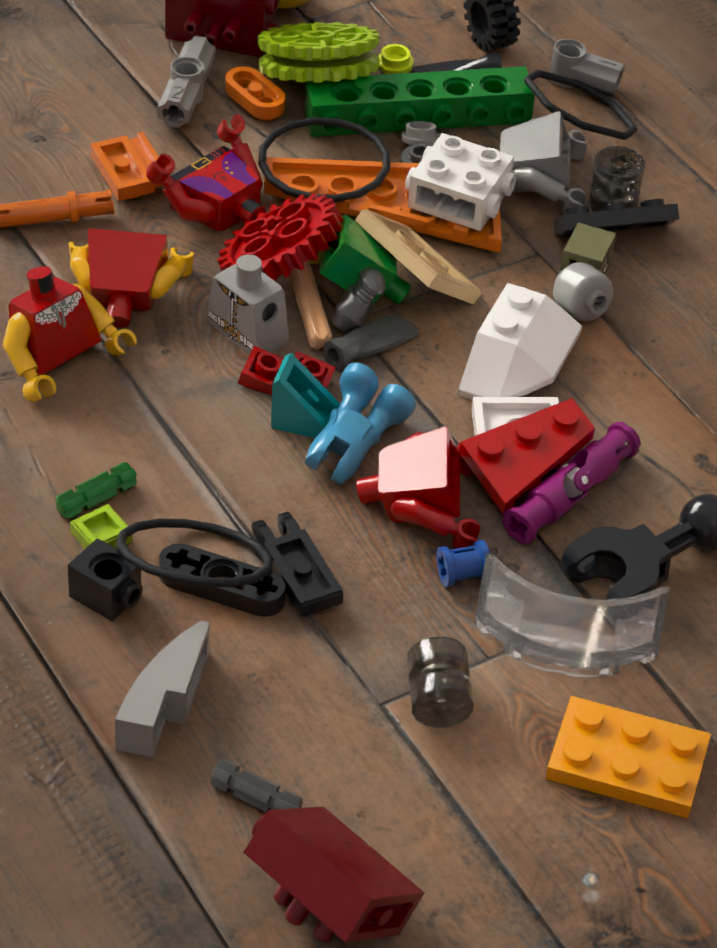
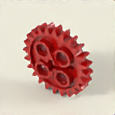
M313 193L307 199L302 194L294 202L287 198L282 206L271 205L269 212H258L257 219L245 221V226L242 230L233 231L232 234L235 238L224 242L226 248L218 252L221 257L217 259V262L220 265L221 271H224L236 264L239 257L255 255L262 261V272L276 281L280 275L288 278L291 270L295 268L299 270L304 269V263L307 260H317L316 254L319 251H325L330 248L327 242L338 238L336 232L342 229L341 222L343 218L333 199H328L326 194L318 197L316 193Z

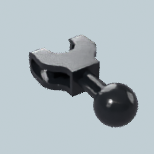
M702 494L689 500L680 513L679 524L657 536L644 524L633 529H620L616 527H597L566 547L560 563L561 569L577 583L597 577L614 581L615 584L610 587L606 597L605 614L617 625L628 624L652 610L656 600L657 586L668 580L672 557L690 547L701 551L717 550V495Z

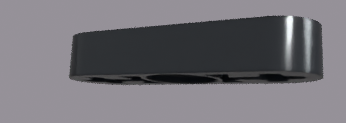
M187 544L167 546L159 555V567L176 573L212 578L220 574L234 578L253 574L260 569L259 567ZM272 571L258 582L244 585V590H242V586L200 587L160 578L164 585L172 589L256 616H273L279 613L285 605V581L279 574Z

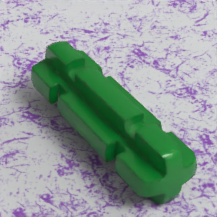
M122 462L112 467L110 474L108 471H104L76 485V491L73 492V489H69L56 496L57 511L61 513L64 519H71L83 512L82 507L88 510L118 494L116 490L119 489L120 492H124L136 485L137 474L129 463Z

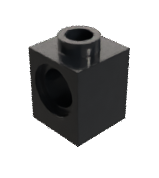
M98 538L68 564L69 597L112 622L125 609L134 607L141 597L143 591L141 569L126 561L119 550Z

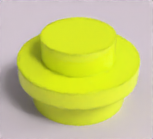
M387 45L383 47L378 55L380 67L378 69L385 74L409 73L413 68V58L410 55V50L403 45Z

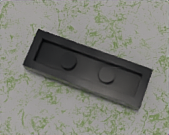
M650 199L640 202L641 207L627 208L625 202L604 205L603 211L589 212L588 206L568 208L565 210V215L554 221L555 236H571L578 223L606 231L668 226L680 219L678 203L664 205V199Z

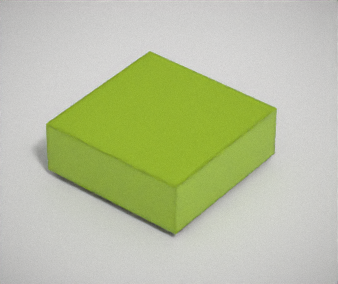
M109 504L70 521V533L84 549L97 538L117 549L116 542L119 532L128 527ZM133 535L127 537L126 545L133 542Z

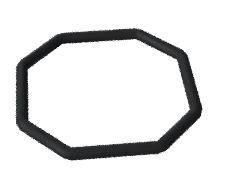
M535 70L524 78V83L547 110L552 113L561 111L564 120L580 129L621 140H627L637 131L636 124L613 99L579 80L542 70ZM539 77L581 89L610 106L629 129L621 132L587 123L552 104L533 80Z

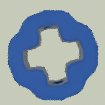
M484 540L474 542L473 546L449 550L447 546L437 548V569L444 587H451L458 580L475 577L487 580L492 577L490 551Z

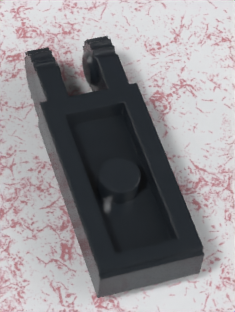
M290 512L277 515L278 529L282 534L278 538H275L263 519L252 523L254 540L261 543L272 556V570L284 579L286 585L285 592L301 617L343 604V589L306 530H301Z

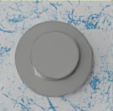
M425 121L407 123L406 131L402 132L401 140L409 144V147L414 144L434 145L439 138V134L436 132V125Z

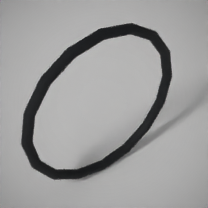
M311 117L288 122L270 132L259 147L258 166L267 181L285 194L297 198L304 194L307 199L312 194L289 187L273 176L266 164V154L269 146L275 138L292 129L310 125L339 126L365 136L375 143L382 154V170L375 180L355 191L336 195L326 194L327 198H332L334 203L366 195L378 188L390 172V152L380 137L362 125L339 118Z
M165 518L140 521L121 530L116 542V547L124 559L142 571L172 582L200 587H237L256 583L270 574L272 570L273 558L261 543L241 532L213 523L190 519ZM153 528H188L212 532L237 540L255 550L263 559V567L253 574L234 578H206L181 574L149 564L134 555L127 547L126 541L127 537L138 531Z

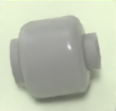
M577 262L567 266L557 275L553 286L554 301L573 318L588 322L599 318L606 312L612 302L614 289L611 280L604 273L590 264Z

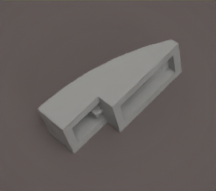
M200 620L178 635L140 673L126 694L115 718L117 751L154 758L166 721L186 724L209 656L210 622Z

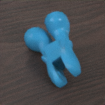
M362 363L347 365L341 374L339 383L342 401L338 409L336 408L330 413L328 424L310 445L305 459V465L317 471L331 450L342 456L331 477V480L339 485L344 484L353 477L371 447L380 442V435L388 427L406 421L416 407L415 398L410 391L397 384H388L378 395L368 417L366 418L360 414L370 404L379 386L378 377L375 372Z

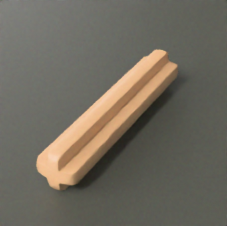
M307 260L304 263V269L299 270L295 268L291 270L289 277L309 345L317 351L323 348L327 341L331 340L332 333L310 262Z

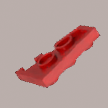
M571 398L460 441L459 454L504 514V512L514 506L515 500L525 491L530 492L540 484L541 478L551 469L562 466L593 439L595 427L574 399Z

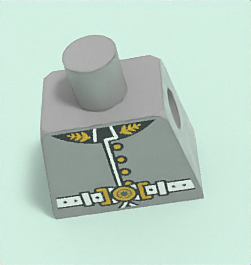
M243 255L237 259L236 264L216 274L212 281L206 322L249 355L253 346L274 353L289 344L284 290L281 285L262 272V261L259 257Z

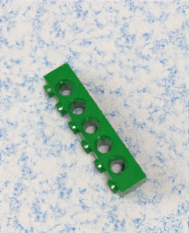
M526 66L369 75L366 77L358 76L357 79L353 80L341 79L339 82L323 81L322 83H314L313 81H305L304 112L306 118H339L362 125L373 133L406 131V124L413 121L433 123L436 125V129L522 124L532 119L535 95L524 83V78L529 75ZM308 126L311 137L360 134L339 126Z

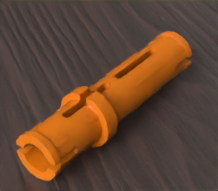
M111 189L83 194L67 191L66 196L0 204V228L70 219L71 223L79 222V218L106 214L114 215Z

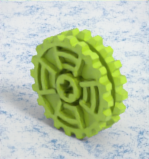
M341 22L298 23V25H282L280 28L272 27L269 28V31H262L261 35H258V46L262 51L266 52L259 59V70L261 74H267V77L270 78L279 77V80H296V82H339L341 79L353 80L357 79L358 76L366 77L370 73H376L378 68H380L379 57L376 53L372 52L379 45V33H377V30L370 29L367 26L359 27L357 24H341Z

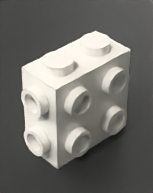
M442 133L433 146H427L420 164L417 168L412 167L407 175L405 189L409 191L408 207L481 231L488 219L495 218L498 214L503 197L505 195L510 196L514 190L517 175L512 173L514 156L499 152L494 148H487L462 140L459 137Z

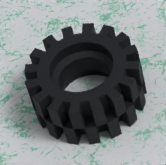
M467 0L464 2L463 8L467 10L464 18L469 22V25L466 27L468 32L472 31L471 39L473 42H477L479 49H483L486 52L513 45V43L517 42V36L520 35L521 31L517 26L521 25V18L517 17L516 13L520 11L518 6H514L515 0Z

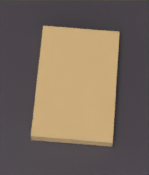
M362 209L355 219L364 230L428 288L473 305L482 294L478 287L409 226L368 209Z

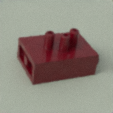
M165 0V38L188 42L194 36L206 37L208 42L215 46L216 49L261 58L265 52L258 46V35H261L262 31H269V28H278V24L273 23V19L278 9L279 0Z
M325 807L268 810L253 826V837L243 852L279 884L273 898L280 906L288 907L284 916L290 924L295 926L302 925L309 912L319 919L312 932L315 938L322 942H330L334 934L345 943L399 935L425 892Z

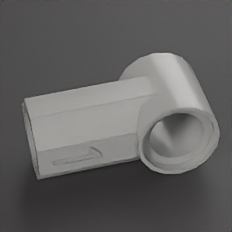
M560 39L555 43L549 73L579 80L597 91L615 96L623 76L624 64L586 52L585 45L574 39ZM551 81L559 87L572 88V86Z

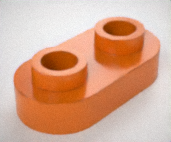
M242 66L233 68L226 73L225 91L227 95L252 116L262 121H271L284 113L285 93L258 70Z

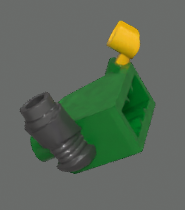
M344 214L342 217L343 221L341 222L342 229L336 232L338 238L327 242L330 248L325 251H319L316 254L317 260L308 261L310 264L319 263L320 274L347 290L336 305L331 321L341 331L350 333L358 325L362 326L371 306L381 294L395 304H399L409 292L411 285L397 275L396 258L359 224Z

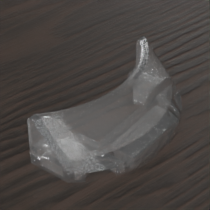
M486 554L474 623L483 634L491 633L504 644L503 652L537 669L547 672L564 673L575 677L619 674L620 666L636 661L647 664L657 658L670 588L661 586L648 593L621 599L599 600L571 597L546 590L528 582L507 568L496 555Z

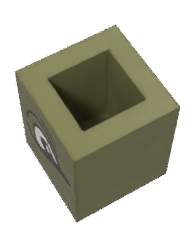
M578 223L563 250L560 272L572 263L583 262L590 264L606 275L612 263L616 233Z

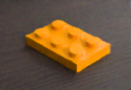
M571 696L547 767L545 779L688 819L711 733Z

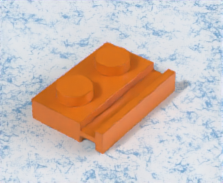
M143 131L138 132L137 137L132 139L125 135L90 144L91 157L118 201L155 193V188L163 186L162 184L150 182L146 177L147 167L152 161L156 162L159 156Z

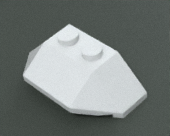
M507 283L477 332L458 389V395L473 400V397H520L553 383L581 334L582 325L547 295Z

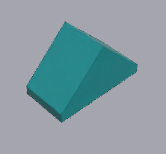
M289 353L284 357L272 384L271 428L316 438L328 424L332 410L338 409L340 403L292 353Z

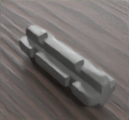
M227 759L219 760L211 772V784L227 793L232 789L234 790L233 796L265 812L271 809L303 807L301 796L287 789L283 790L282 793L279 791L281 786L247 769L240 772V766Z

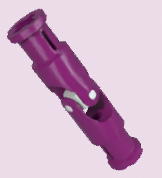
M615 422L610 425L604 437L588 443L576 453L568 464L561 466V468L538 484L527 494L526 501L519 507H512L504 512L502 523L508 535L520 544L527 545L536 539L537 532L542 527L558 521L589 493V489L594 484L603 483L614 474L622 460L631 458L639 452L641 441L636 431L624 422Z

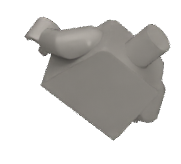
M561 111L531 119L528 122L507 128L501 132L499 152L514 156L512 173L517 175L513 193L530 191L538 193L553 202L560 200L564 202L562 206L564 215L565 210L568 208L585 205L587 197L584 190L580 188L564 190L565 187L570 186V158L581 160L585 156L587 149L585 136L579 130H571L568 133Z

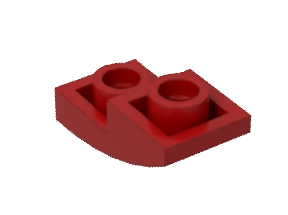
M253 346L237 384L272 395V384L284 358ZM297 351L295 357L327 389L336 367Z

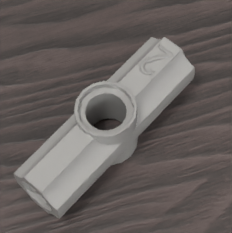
M194 36L192 40L185 42L179 57L173 60L170 65V79L157 107V116L166 123L167 127L180 128L184 123H188L195 106L203 100L204 84L216 58V47L211 45L206 37Z

